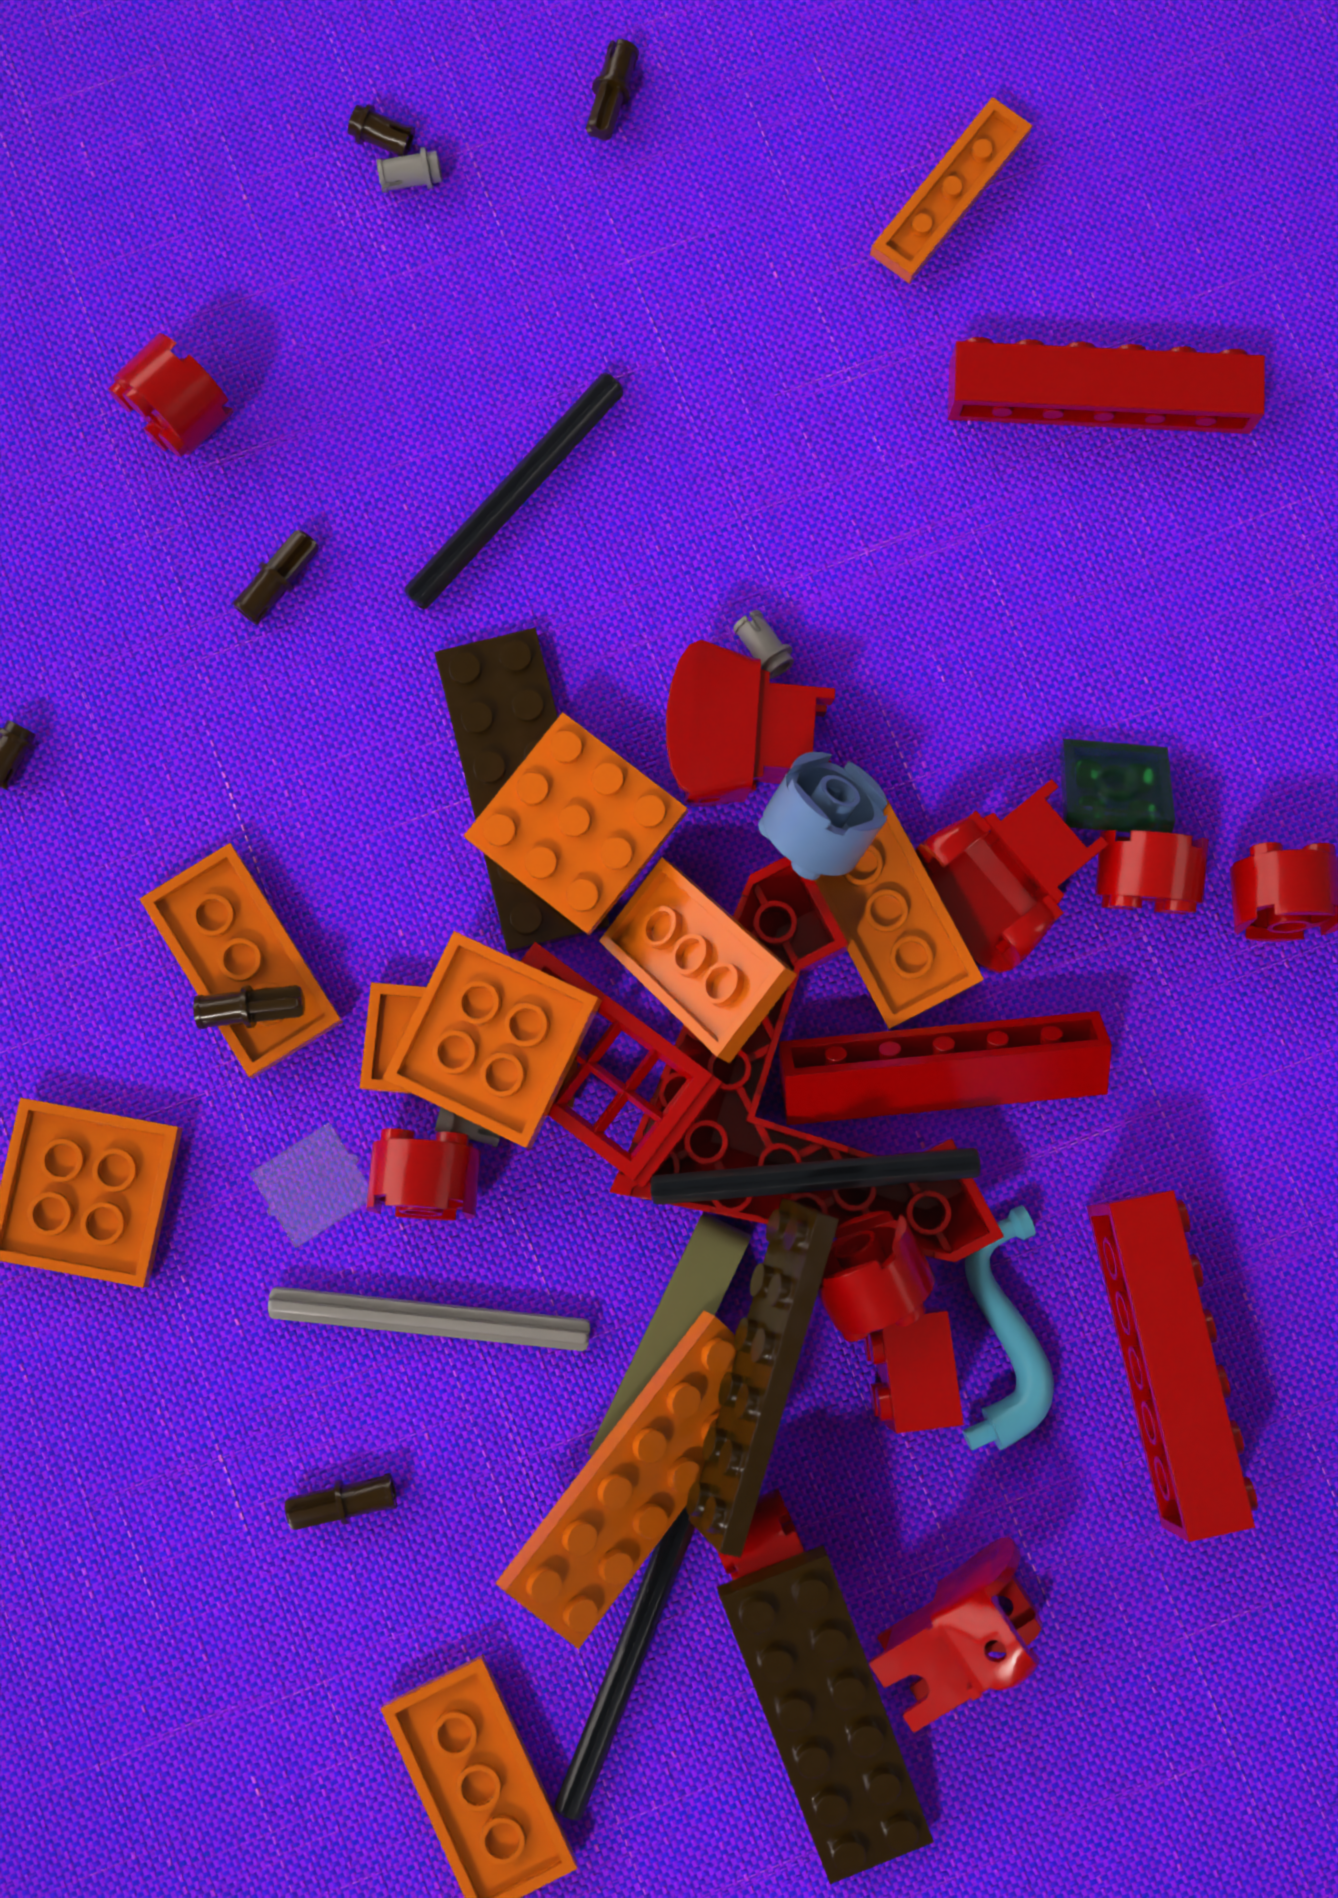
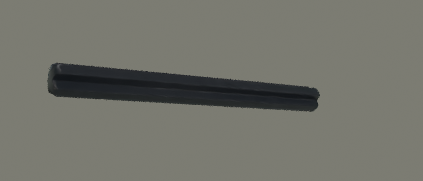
M602 373L405 586L404 591L411 602L421 609H426L433 603L622 397L623 387L617 379L609 373Z
M963 1148L661 1174L651 1177L650 1189L653 1203L662 1205L976 1178L980 1175L981 1164L977 1149Z
M687 1505L654 1548L557 1796L555 1811L568 1819L579 1821L583 1818L695 1527L688 1520Z

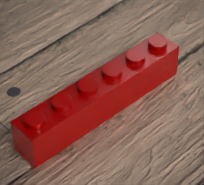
M972 337L965 341H956L949 361L948 420L1250 434L1264 415L1265 355H1248L1247 351L1242 349H1226L1219 353L1197 352L1195 348L1188 346H1179L1168 351L1146 350L1144 346L1139 344H1126L1118 348H1096L1094 344L1089 342H1073L1066 346L1044 345L1042 341L1035 339H1025L1015 344L994 343L986 337Z
M1099 1011L779 1041L780 1083L787 1125L812 1124L826 1121L1107 1095L1112 1044Z

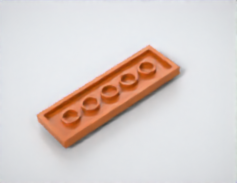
M705 1310L496 1581V1584L504 1592L577 1649L581 1647L687 1505V1498L692 1484L700 1480L705 1463L703 1458L704 1439L709 1428L716 1426L721 1409L718 1400L720 1384L724 1375L732 1371L737 1350L734 1347L735 1334L716 1316Z

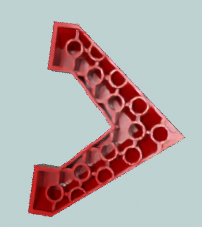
M783 857L750 874L732 917L789 966L797 976L730 1063L718 1058L683 1025L674 1046L721 1080L723 1084L655 1175L877 1156L756 1117L799 977L847 952L849 945L815 880L805 879L793 870L791 861ZM667 1064L649 1101L661 1112L664 1111L687 1080ZM644 1113L632 1139V1144L628 1150L630 1154L655 1123V1120L646 1113ZM950 1138L923 1152L957 1149L953 1139ZM621 1171L617 1173L609 1191L610 1193L652 1201L650 1182L644 1189ZM973 1178L670 1204L767 1224L772 1212L775 1209L779 1210L782 1198L803 1203L839 1219L837 1227L864 1214L890 1211L894 1220H898L899 1215L905 1217L924 1256L951 1262H957L1004 1237Z

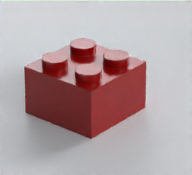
M926 1308L922 1318L911 1325L897 1326L894 1323L873 1331L863 1338L867 1362L872 1361V1364H876L879 1383L870 1384L871 1403L875 1417L879 1416L880 1421H884V1424L896 1434L964 1425L947 1310Z

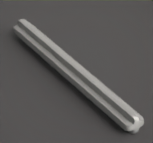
M278 1286L272 1288L268 1299V1313L272 1319L576 1351L586 1350L590 1338V1321L583 1318Z

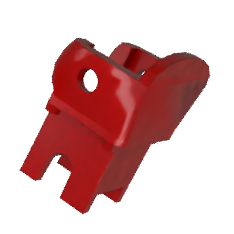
M704 640L689 644L678 661L671 681L666 709V749L670 770L678 787L685 791V805L706 807L732 802L744 803L749 793L756 791V782L780 784L799 756L813 752L815 716H825L827 705H831L835 699L836 688L770 683V672L761 669V659L752 658Z
M1052 779L1004 819L1000 820L995 813L982 818L977 811H974L968 817L952 823L920 843L915 850L974 962L980 967L996 973L1011 971L1032 952L1057 918L1064 913L1057 905L1064 896L1058 887L1108 845L1101 836L1087 848L1051 807L1047 800L1059 787Z
M1002 1537L991 1542L946 1577L939 1580L933 1601L877 1635V1639L885 1651L870 1659L868 1664L884 1688L907 1676H920L909 1687L918 1702L903 1711L902 1714L913 1733L969 1699L974 1701L982 1697L983 1692L988 1689L1003 1691L1022 1684L1034 1673L1039 1665V1657L1033 1648L1028 1649L1027 1646L1042 1630V1621L1028 1594L1014 1575L1018 1569L1021 1554L1020 1549L1010 1537ZM999 1596H1005L1011 1600L1013 1608L1008 1613H1005L999 1605ZM1001 1652L1006 1654L1003 1657L994 1658L988 1653Z

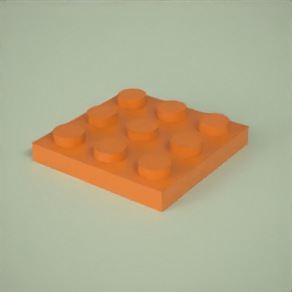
M562 712L463 837L590 936L688 813V808Z
M453 931L382 1079L531 1150L602 1000Z
M20 1098L0 1184V1261L142 1288L149 1287L183 1128Z

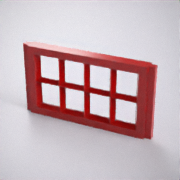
M534 942L520 962L598 997L602 1002L597 1012L612 1023L588 1056L581 1050H578L574 1059L581 1065L555 1098L548 1116L645 1189L651 1177L657 1173L722 1086L723 1082L538 943ZM621 1031L649 1050L625 1084L598 1064ZM659 1059L687 1079L663 1112L635 1092ZM590 1072L618 1092L594 1125L566 1105ZM628 1100L655 1120V1123L631 1154L604 1134Z

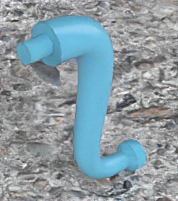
M1022 1205L1011 1209L1008 1218L997 1222L1004 1235L1003 1238L968 1255L965 1259L966 1278L970 1291L1003 1345L1016 1375V1387L1013 1393L992 1405L984 1407L982 1409L984 1421L962 1430L971 1451L992 1441L996 1443L1000 1450L1016 1443L1037 1428L1046 1417L1052 1404L1054 1377L1050 1362L1027 1322L995 1280L990 1267L991 1254L999 1245L1014 1237L1026 1240L1035 1236L1036 1232L1032 1219Z

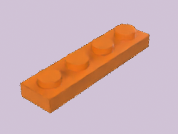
M992 97L872 244L870 255L910 284L1026 141L1033 125Z

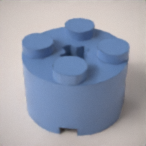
M823 752L805 753L794 761L764 809L763 816L758 823L761 834L769 839L791 861L793 870L801 877L809 880H816L821 874L837 876L853 870L885 824L888 816H884L883 809L888 804L886 796L878 783L867 772L849 761L844 768L828 761L832 755Z

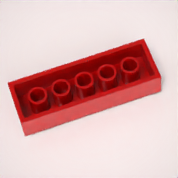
M1169 1190L1144 1193L1086 1206L1162 1528L1188 1542L1255 1528L1252 1511L1258 1509L1257 1496L1252 1481L1248 1476L1243 1477L1238 1455L1244 1453V1442L1238 1424L1235 1420H1229L1225 1399L1230 1398V1384L1224 1367L1221 1364L1216 1365L1211 1343L1217 1341V1331L1211 1312L1208 1309L1203 1310L1198 1288L1203 1287L1204 1278L1197 1256L1189 1254L1185 1233L1190 1231V1218L1185 1203L1182 1199L1176 1200L1175 1191Z

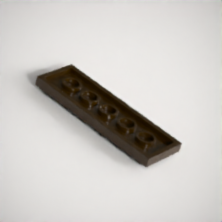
M535 628L434 652L475 821L558 718ZM484 854L508 954L530 949L534 942L542 946L587 935ZM607 915L593 933L607 930L610 927Z
M782 1198L779 1210L775 1209L772 1212L767 1223L766 1240L769 1244L763 1264L759 1263L756 1266L751 1278L750 1293L753 1299L747 1318L741 1319L736 1329L734 1347L737 1350L735 1361L732 1371L727 1372L721 1381L718 1395L721 1409L716 1426L709 1428L704 1439L703 1458L705 1463L700 1480L692 1484L687 1498L688 1520L719 1553L741 1558L839 1221V1219L786 1198Z
M824 1545L717 1586L721 1603L829 1883L833 1884L934 1843Z

